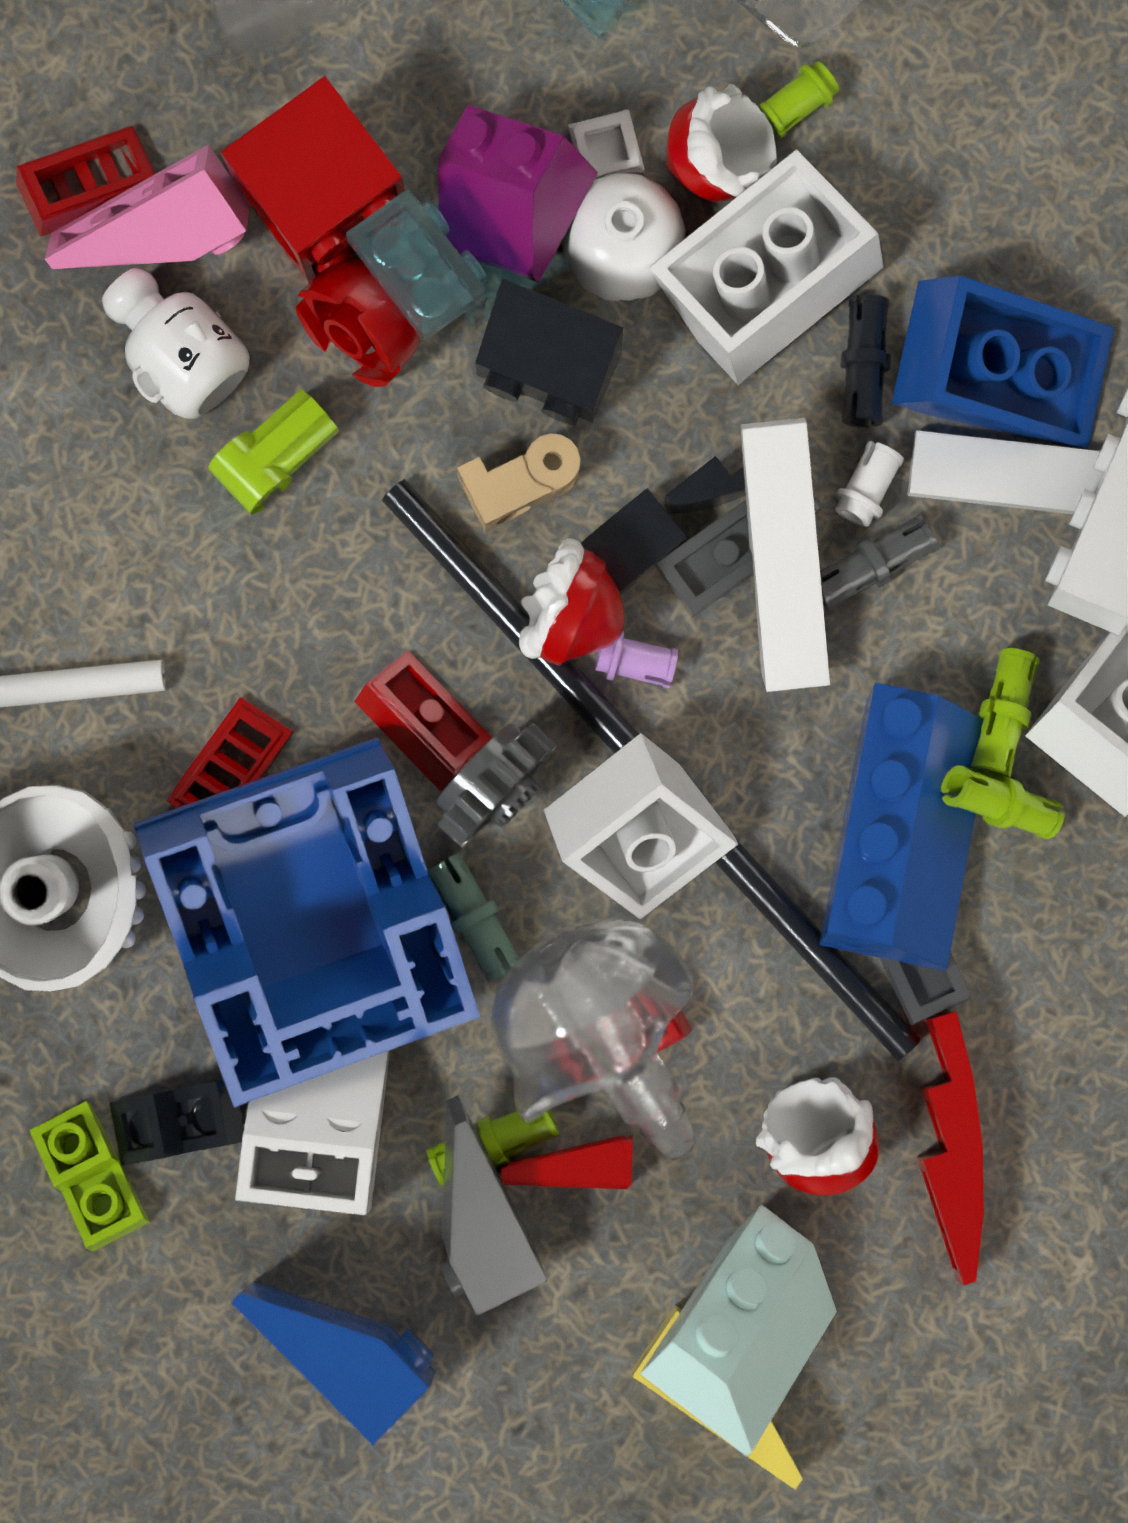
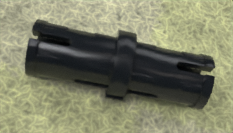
M863 294V303H860L861 297L858 295L849 298L847 350L841 353L840 367L842 369L845 368L846 371L842 422L853 427L868 428L869 420H871V425L874 427L883 424L884 372L889 371L891 368V354H886V328L890 300L875 294Z

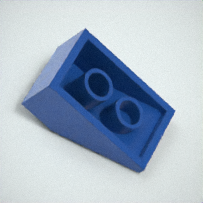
M961 275L918 281L891 404L932 417L1088 450L1114 327Z
M253 1281L231 1302L372 1445L430 1388L436 1372L430 1366V1360L434 1357V1354L409 1329H406L399 1335L389 1325Z

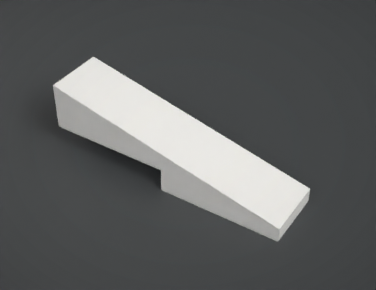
M796 418L740 424L749 545L753 558L760 663L766 692L830 685L806 419Z

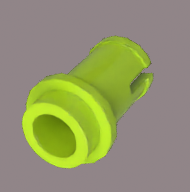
M816 61L811 66L804 63L798 68V77L768 100L757 105L772 125L773 133L776 137L782 138L788 130L819 106L823 105V107L828 108L833 104L832 97L840 89L833 75L821 62Z

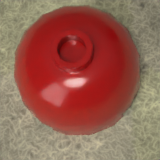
M360 259L335 263L316 275L297 296L303 297L296 305L297 316L311 340L325 353L330 341H332L339 350L362 366L351 375L358 381L372 387H386L400 373L418 349L423 332L420 308L413 296L415 294L414 287L401 271L393 267L385 268L374 262ZM371 347H373L374 352L365 354Z

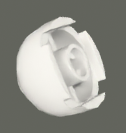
M615 173L593 181L561 241V247L569 272L585 290L604 300L631 301L637 298L642 299L652 296L661 289L649 267L685 239L686 229L677 203L662 185L643 175Z

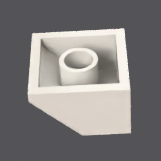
M642 733L544 809L562 862L639 919H642L738 845L733 833L680 764Z

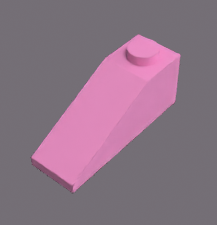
M208 144L52 232L45 260L51 269L194 261L210 251L215 255L222 254L237 245L244 237V232L247 231L250 204Z

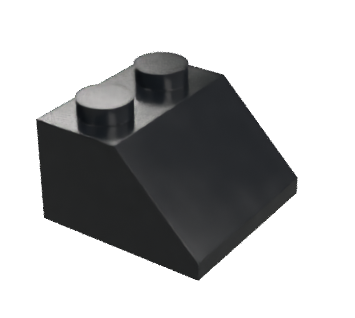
M503 278L475 362L477 376L486 379L483 387L487 391L501 398L517 402L520 395L524 394L543 402L544 405L541 411L557 421L575 426L580 417L593 423L622 354L623 327Z

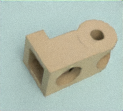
M550 433L540 436L533 441L526 454L487 472L480 457L457 467V478L486 533L569 491L578 479L581 459L578 448L570 439L563 435Z

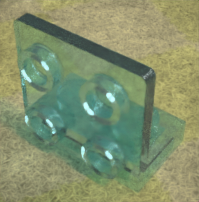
M408 188L346 232L347 241L423 341L429 339L461 315L471 328L475 330L484 323L485 303L487 300V290L484 285L488 283L487 275L469 251L466 250L459 254L445 235L450 232V229L437 207L429 200L421 204Z

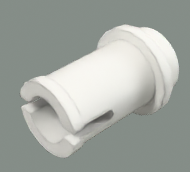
M873 441L867 442L865 451L846 488L838 489L835 494L836 499L839 501L835 511L843 518L865 527L870 525L873 518H880L883 509L879 505L898 468L904 462L901 454L878 442L875 444Z

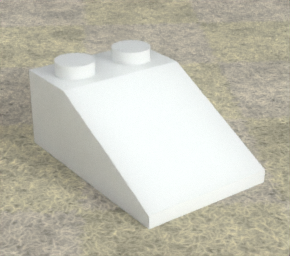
M1128 623L1120 635L1109 631L1106 633L1025 735L1124 817L1128 815Z

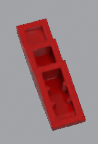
M948 1011L925 1019L945 1080L921 1087L940 1149L918 1156L917 1161L956 1280L965 1286L977 1281L984 1218L983 1142L974 1076L957 1011Z

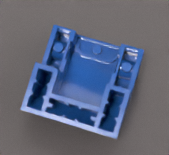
M378 737L133 824L144 860L181 957L196 1006L234 1107L480 1017L446 908L428 875L395 769Z

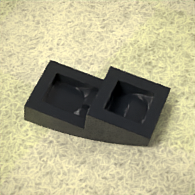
M714 456L667 493L664 506L671 514H681L714 508L739 499L746 495L744 466L731 476L719 459Z
M647 488L591 533L581 544L584 549L592 551L606 562V569L617 585L620 595H622L636 584L640 577L656 566L657 562L684 544L687 537Z
M224 1079L110 1103L122 1166L241 1143L243 1139L244 1125L240 1105L237 1107L233 1106Z

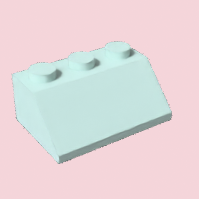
M761 1204L723 1246L640 1373L746 1457L754 1450L837 1312L814 1244Z

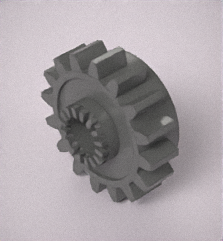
M534 722L522 732L513 723H509L468 762L442 792L436 804L445 813L437 825L461 848L467 842H470L481 829L483 830L491 820L501 828L504 827L518 814L519 811L517 809L519 807L522 809L525 806L524 802H529L541 786L532 777L549 759L550 754L557 748V744Z

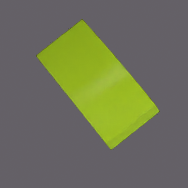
M88 1101L29 1130L54 1188L62 1192L86 1249L94 1252L150 1223L99 1118Z

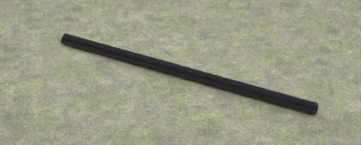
M405 479L398 482L382 498L383 503L520 650V632L525 626L529 625L530 620L527 611ZM526 657L614 754L639 735L634 727L572 660H568L558 666L541 658L531 659ZM736 839L738 845L715 863L897 1061L901 1060L921 1039L838 949L819 945L822 931Z

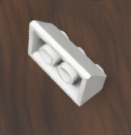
M796 149L649 268L655 280L699 344L739 385L884 267L878 232Z

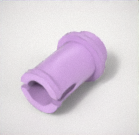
M622 631L619 639L613 645L598 651L595 670L606 673L607 680L612 681L614 676L617 675L660 685L666 689L670 688L677 664L678 649H669L623 638L624 631Z

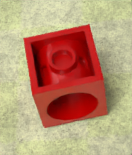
M323 76L221 151L233 181L308 283L330 265L355 259L351 252L368 239L372 238L375 243L383 242L395 234L405 223L402 214L408 211L409 207L402 176L326 76Z

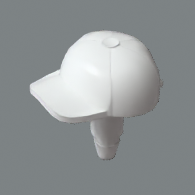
M60 785L29 786L0 800V978L24 990L56 991L83 985L103 969H107L121 948H130L134 945L136 937L134 932L131 931L132 925L141 923L144 918V912L137 906V900L145 896L146 886L143 882L137 881V875H133L141 868L140 858L131 853V850L137 843L136 837L131 832H124L112 811L86 791ZM52 849L65 850L77 856L87 868L91 882L89 904L76 924L64 930L46 931L33 925L46 923L68 911L75 903L79 892L78 876L72 865L59 856L50 855ZM36 876L40 877L47 885L48 897L45 903L36 900L31 893L30 886Z

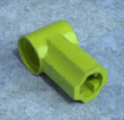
M301 388L252 433L247 430L228 442L211 460L208 470L250 515H255L264 509L261 502L278 487L283 492L292 481L291 475L339 432V429L320 405Z

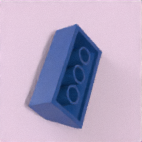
M874 683L866 700L819 945L941 971L947 970L976 813L946 805L942 800V797L946 794L941 792V786L945 775L952 767L960 765L970 769L981 734L983 723L981 717L939 695Z

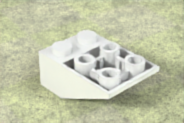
M390 1050L250 1101L243 1132L235 1200L367 1215L372 1207Z

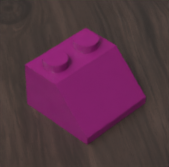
M467 105L438 158L439 244L454 253L539 283L598 172L565 136Z

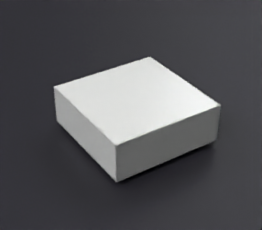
M629 109L568 125L572 145L598 172L595 179L615 173H644V165Z

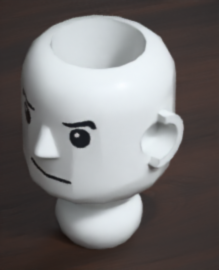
M133 268L123 273L105 291L102 303L106 314L110 319L120 324H126L132 330L126 341L125 358L133 372L134 384L147 400L153 403H157L160 400L175 415L186 419H195L205 415L224 401L248 372L250 356L247 347L220 318V313L218 311L214 312L207 303L193 293H176L164 299L159 294L156 279L150 273L138 268Z

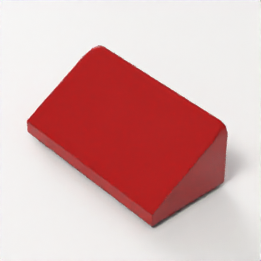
M409 650L366 683L354 700L365 714L440 792L451 783L468 762L492 739L488 732Z

